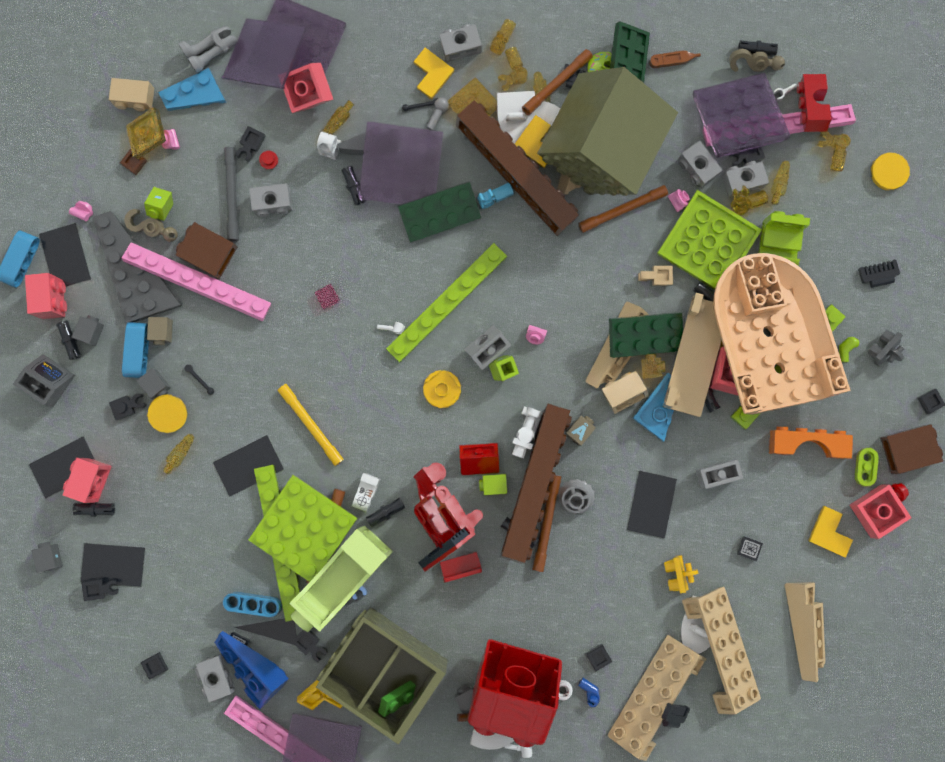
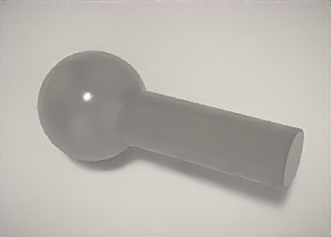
M438 98L435 101V111L426 127L430 131L434 130L441 114L449 109V102L445 98Z

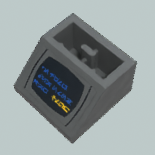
M42 354L21 371L13 385L43 405L54 407L75 375Z

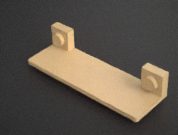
M695 293L691 300L663 403L665 408L697 417L702 415L722 340L715 318L713 302L704 300V295Z
M725 587L717 588L701 597L683 599L682 603L687 618H702L725 692L713 694L718 714L736 715L758 702L761 697Z
M667 635L608 733V737L639 760L647 761L656 745L652 738L663 721L661 716L667 703H674L690 674L692 673L697 676L706 658Z

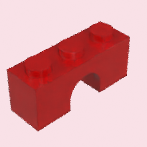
M803 74L801 82L797 83V94H800L798 107L802 110L800 124H803L804 132H827L831 123L830 104H819L816 102L824 101L828 90L826 74Z

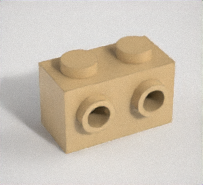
M111 78L109 101L118 109L125 110L128 107L137 111L152 110L155 88L149 81Z
M636 371L633 373L628 372L621 379L615 382L611 381L602 388L604 397L614 414L648 397L647 389Z

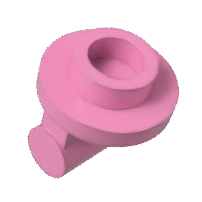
M175 129L163 130L159 136V142L164 149H179L180 146Z
M680 189L667 196L677 212L683 210L688 205V200H690L687 192Z
M78 201L74 207L69 209V214L88 221L93 215L92 206L87 202Z
M529 325L526 339L532 344H542L547 330Z

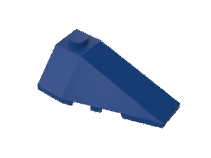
M224 631L218 635L214 642L226 662L232 663L235 669V677L237 679L241 678L246 686L243 690L259 709L281 690L289 679L285 672L275 663Z

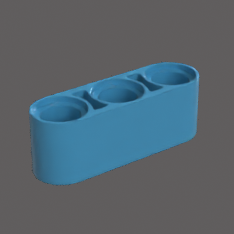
M21 230L15 234L0 265L1 282L15 288L22 283L40 243L38 237Z
M128 322L126 325L122 363L123 377L140 378L146 373L149 340H147L148 323Z
M233 592L226 595L223 599L224 608L230 612L274 617L283 608L279 598ZM232 596L238 600L237 606L230 604ZM250 599H253L257 602L256 609L250 608ZM269 602L276 604L277 609L275 612H271L268 609Z

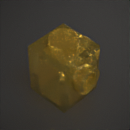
M646 354L645 358H641L643 379L662 377V372H666L665 361H661V357H656V354Z

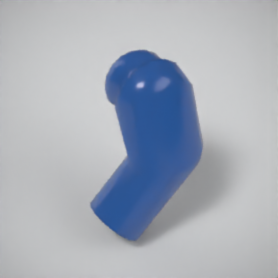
M582 678L578 686L587 692L588 705L596 707L600 702L599 689L596 685Z

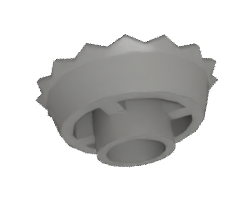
M570 479L569 482L564 483L559 488L558 502L567 512L582 514L593 506L595 491L592 490L591 485L587 484L586 481Z

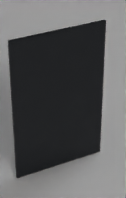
M76 223L39 234L50 274L62 279L65 286L91 279Z
M267 435L213 462L229 497L257 483L254 469L274 465L275 473L284 469Z
M84 436L29 464L45 498L63 490V485L71 474V464L76 458L95 460Z
M639 471L627 530L665 538L677 479Z
M84 543L80 582L82 580L103 578V583H106L108 580L116 578L118 580L117 584L111 585L141 587L145 548Z
M285 618L234 627L294 645L292 641L297 637L295 622L293 620L286 622Z

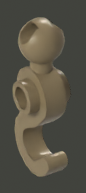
M738 49L729 57V64L734 72L739 70L736 61L740 58H745L749 67L755 72L764 71L768 66L778 71L785 65V60L782 56L778 55L768 59L767 54L764 52H756L751 56V53L746 49Z
M132 209L125 215V225L131 231H144L150 237L163 235V238L168 242H173L178 237L176 229L173 227L164 228L162 221L159 219L148 218L136 226L133 218L140 214L139 209Z

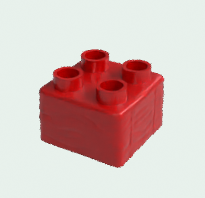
M489 639L476 676L468 714V723L474 727L476 732L484 736H491L495 733L513 738L515 743L522 747L543 745L558 709L562 661L555 657Z

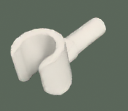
M793 84L786 89H775L773 95L775 93L782 95L776 101H781L784 95L797 88V85Z
M395 322L393 327L377 325V329L389 330L398 335L403 333L405 328L399 322Z
M513 744L505 746L506 749L521 751L523 758H529L533 754L532 747H522Z

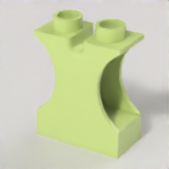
M366 526L356 529L320 572L289 603L296 609L291 615L293 621L306 632H309L313 627L320 632L393 551Z

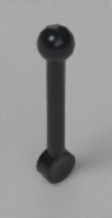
M438 98L414 105L404 104L402 110L407 112L409 109L434 105Z
M186 365L185 371L191 373L207 390L209 395L214 394V389L209 387L193 371V367Z

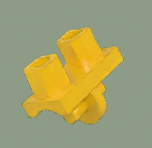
M682 555L675 556L673 559L664 562L666 573L676 571L677 578L668 580L669 590L686 593L689 590L686 576L688 577V582L693 583V575L699 574L698 569H692L691 563H685V571Z

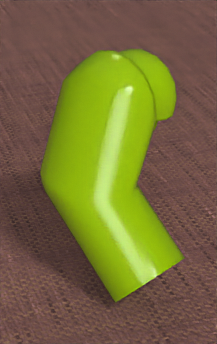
M848 337L839 345V356L842 363L849 362V352L859 346L857 338Z

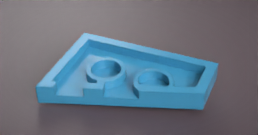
M209 68L158 92L168 111L191 108V106L197 105L207 106L218 102L226 103Z
M666 373L632 418L662 442L665 441L674 412L672 409L663 407L671 378L669 373Z

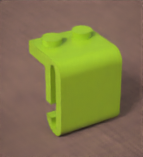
M782 211L771 213L762 223L758 253L781 256L799 266L800 259H797V254L801 251L803 230L810 225V218H805L802 214L785 215V212Z

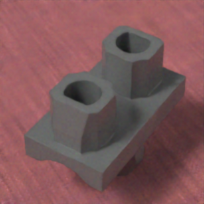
M886 330L879 339L886 346L881 348L874 343L870 347L868 354L875 359L874 364L879 367L889 355L890 357L887 361L890 363L894 360L902 361L904 359L901 353L904 348L899 346L895 349L901 342L903 336L901 333L897 332L895 335Z

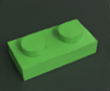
M409 681L382 697L378 713L385 717L390 713L396 712L404 704H409L414 698L416 685Z

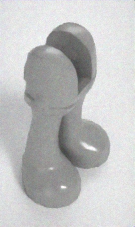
M224 26L213 30L209 36L197 44L190 45L186 41L178 44L198 74L209 61L231 49L237 43V39L232 35L230 36V28ZM214 44L216 45L215 47H213L212 49H210V50L207 51L206 53H204V54H202V55H200V56H197V55H199L200 53H202L203 51H205L207 48L211 47L212 45H214Z

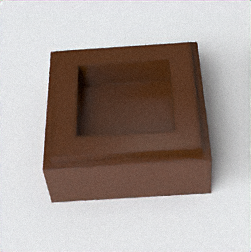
M130 149L120 161V164L134 175H137L147 160Z

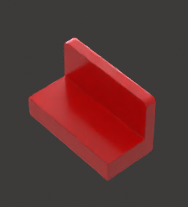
M498 443L459 445L461 475L499 473Z
M477 552L440 562L444 583L482 572Z

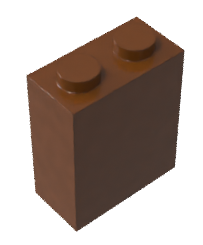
M194 222L192 226L190 225L187 228L186 237L183 242L178 244L175 255L220 280L238 247L233 242Z
M932 424L880 437L891 474H901L943 462V451L938 446L937 432L932 427Z

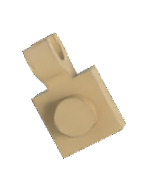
M653 266L652 271H640L638 273V281L652 280V286H672L673 267Z

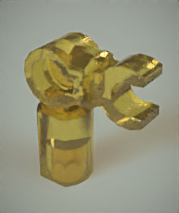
M505 19L500 31L497 32V36L491 43L490 51L500 56L502 55L506 43H508L516 28L515 22Z
M512 47L505 51L510 67L514 71L510 72V75L502 74L498 77L499 82L502 80L507 81L505 85L501 86L502 90L509 89L512 84H524L528 79L527 70L522 67L523 62L517 47Z
M821 132L820 137H825L826 141H819L818 146L826 147L829 145L835 148L830 169L838 172L843 171L847 155L846 149L851 142L850 137L847 134H834L833 136L829 132Z
M745 185L742 186L741 192H738L737 189L733 190L734 200L731 203V208L739 216L744 215L749 209L751 210L768 203V195L764 190L749 195V190Z

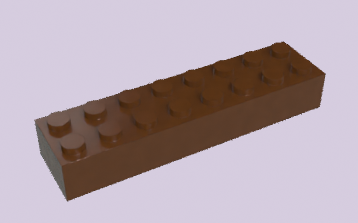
M475 100L472 101L457 115L456 127L507 183L511 185L556 236L560 235L579 216L577 213L578 209L574 204L568 203L564 199L565 195L560 189H555L551 185L552 181L546 174L542 175L540 173L538 165L525 156L526 153L522 147L516 146L512 142L513 138L511 135L499 128L500 124L494 117L490 118L488 116L486 108L481 103L477 104Z
M547 404L544 409L502 547L501 558L524 564L531 558L533 549L530 548L531 542L536 540L538 529L535 528L537 523L541 522L544 510H541L542 504L545 505L550 494L547 488L548 485L550 486L553 483L555 472H552L553 467L558 465L561 457L558 450L564 446L567 436L564 435V430L567 431L572 417L569 416L570 410L552 404Z

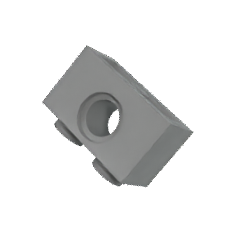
M467 24L456 30L448 29L439 34L446 62L482 53V45L476 24ZM459 39L465 41L463 44L456 43Z
M701 141L688 148L678 158L682 169L688 171L692 182L700 188L719 176L723 171ZM696 162L701 163L702 166H703V169H698V168L695 166V163H696Z
M751 161L740 168L738 166L730 167L722 176L728 198L765 188L769 184L763 161L758 163ZM741 175H746L749 181L742 180Z
M287 183L249 188L251 208L255 215L265 217L269 216V213L286 214L288 211L293 210L291 191ZM270 198H276L274 204H267V201Z
M492 325L464 350L483 370L507 350L511 344L502 332Z
M730 460L696 470L701 489L744 479L738 460Z
M222 654L196 664L195 672L198 679L202 681V693L208 699V702L230 695L235 691ZM210 674L217 675V683L211 681Z

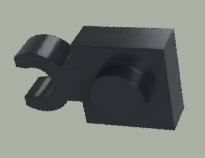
M248 126L239 142L243 147L237 150L236 156L240 158L243 153H247L245 160L250 162L252 150L258 152L266 135Z
M759 140L742 145L739 148L740 152L732 151L728 155V157L735 156L737 158V161L731 164L732 167L738 166L743 160L746 164L765 158Z
M135 394L131 400L126 395L109 402L115 420L118 421L136 414L134 408H145L147 406L146 403L138 404V399L143 397V394Z
M103 578L82 580L84 601L104 599L105 593L116 595L119 589H112L110 585L117 584L118 580L112 578L106 583H103Z
M302 630L292 641L305 655L311 652L312 658L316 662L321 660L317 656L318 651L323 652L325 655L328 652L325 647L317 645L320 639L311 630L309 632Z

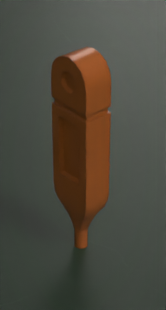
M686 50L656 54L651 57L649 64L652 68L682 65L695 57H700L701 54H693Z

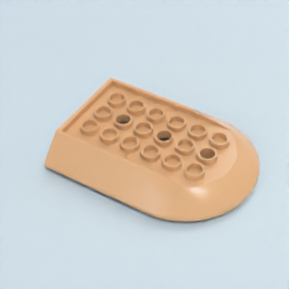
M768 253L744 256L727 267L717 282L713 305L715 318L743 413L758 414L819 401L851 391L821 296L807 273L790 260ZM764 328L770 331V337L763 333ZM775 365H779L781 367V374L775 371Z

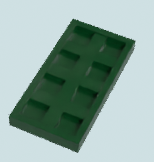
M621 21L615 23L610 69L625 67L644 83L650 32Z
M469 181L398 205L410 243L481 218Z
M674 312L609 318L610 357L618 358L678 351L683 333L682 313Z

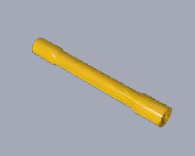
M287 384L281 386L277 391L307 427L333 465L337 466L344 460L343 457L322 433Z

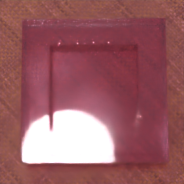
M331 283L314 292L324 310L340 301Z

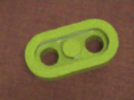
M863 448L857 453L855 480L861 486H871L877 479L879 457L878 453L872 448ZM865 454L869 457L867 461L864 460ZM863 473L867 476L866 480L862 479Z

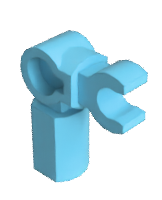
M506 183L494 190L488 189V191L480 193L477 200L481 208L486 209L492 206L494 201L496 203L512 196L514 192L511 185Z

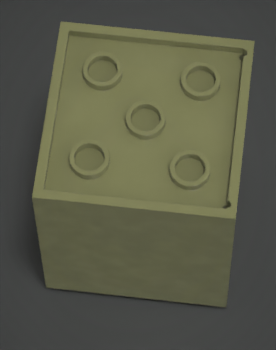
M625 67L579 73L537 154L543 158L542 160L545 163L555 166L557 172L567 175L572 183L582 186L584 188L583 191L589 195H636L678 112Z
M370 607L368 611L364 609L358 616L350 631L341 641L340 646L316 678L319 681L316 688L399 745L445 676L448 660ZM409 681L416 685L414 698L409 704H404L396 712L390 713L385 717L378 713L382 697Z

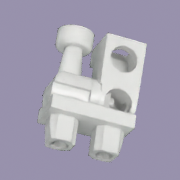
M525 406L521 413L526 416L524 423L516 434L517 438L514 437L512 441L515 444L512 455L523 459L526 450L532 449L533 444L530 442L534 438L542 416L541 411Z

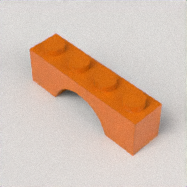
M776 427V430L770 431L769 454L793 455L800 444L811 441L823 449L826 458H852L853 435H846V431H834V434H829L827 430L815 429L814 433L807 432V428H796L795 431H788V427Z

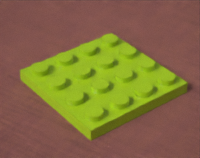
M697 190L657 252V255L715 290L722 273L733 262L747 255L762 229Z
M292 475L248 540L310 582L328 563L358 518L295 475Z

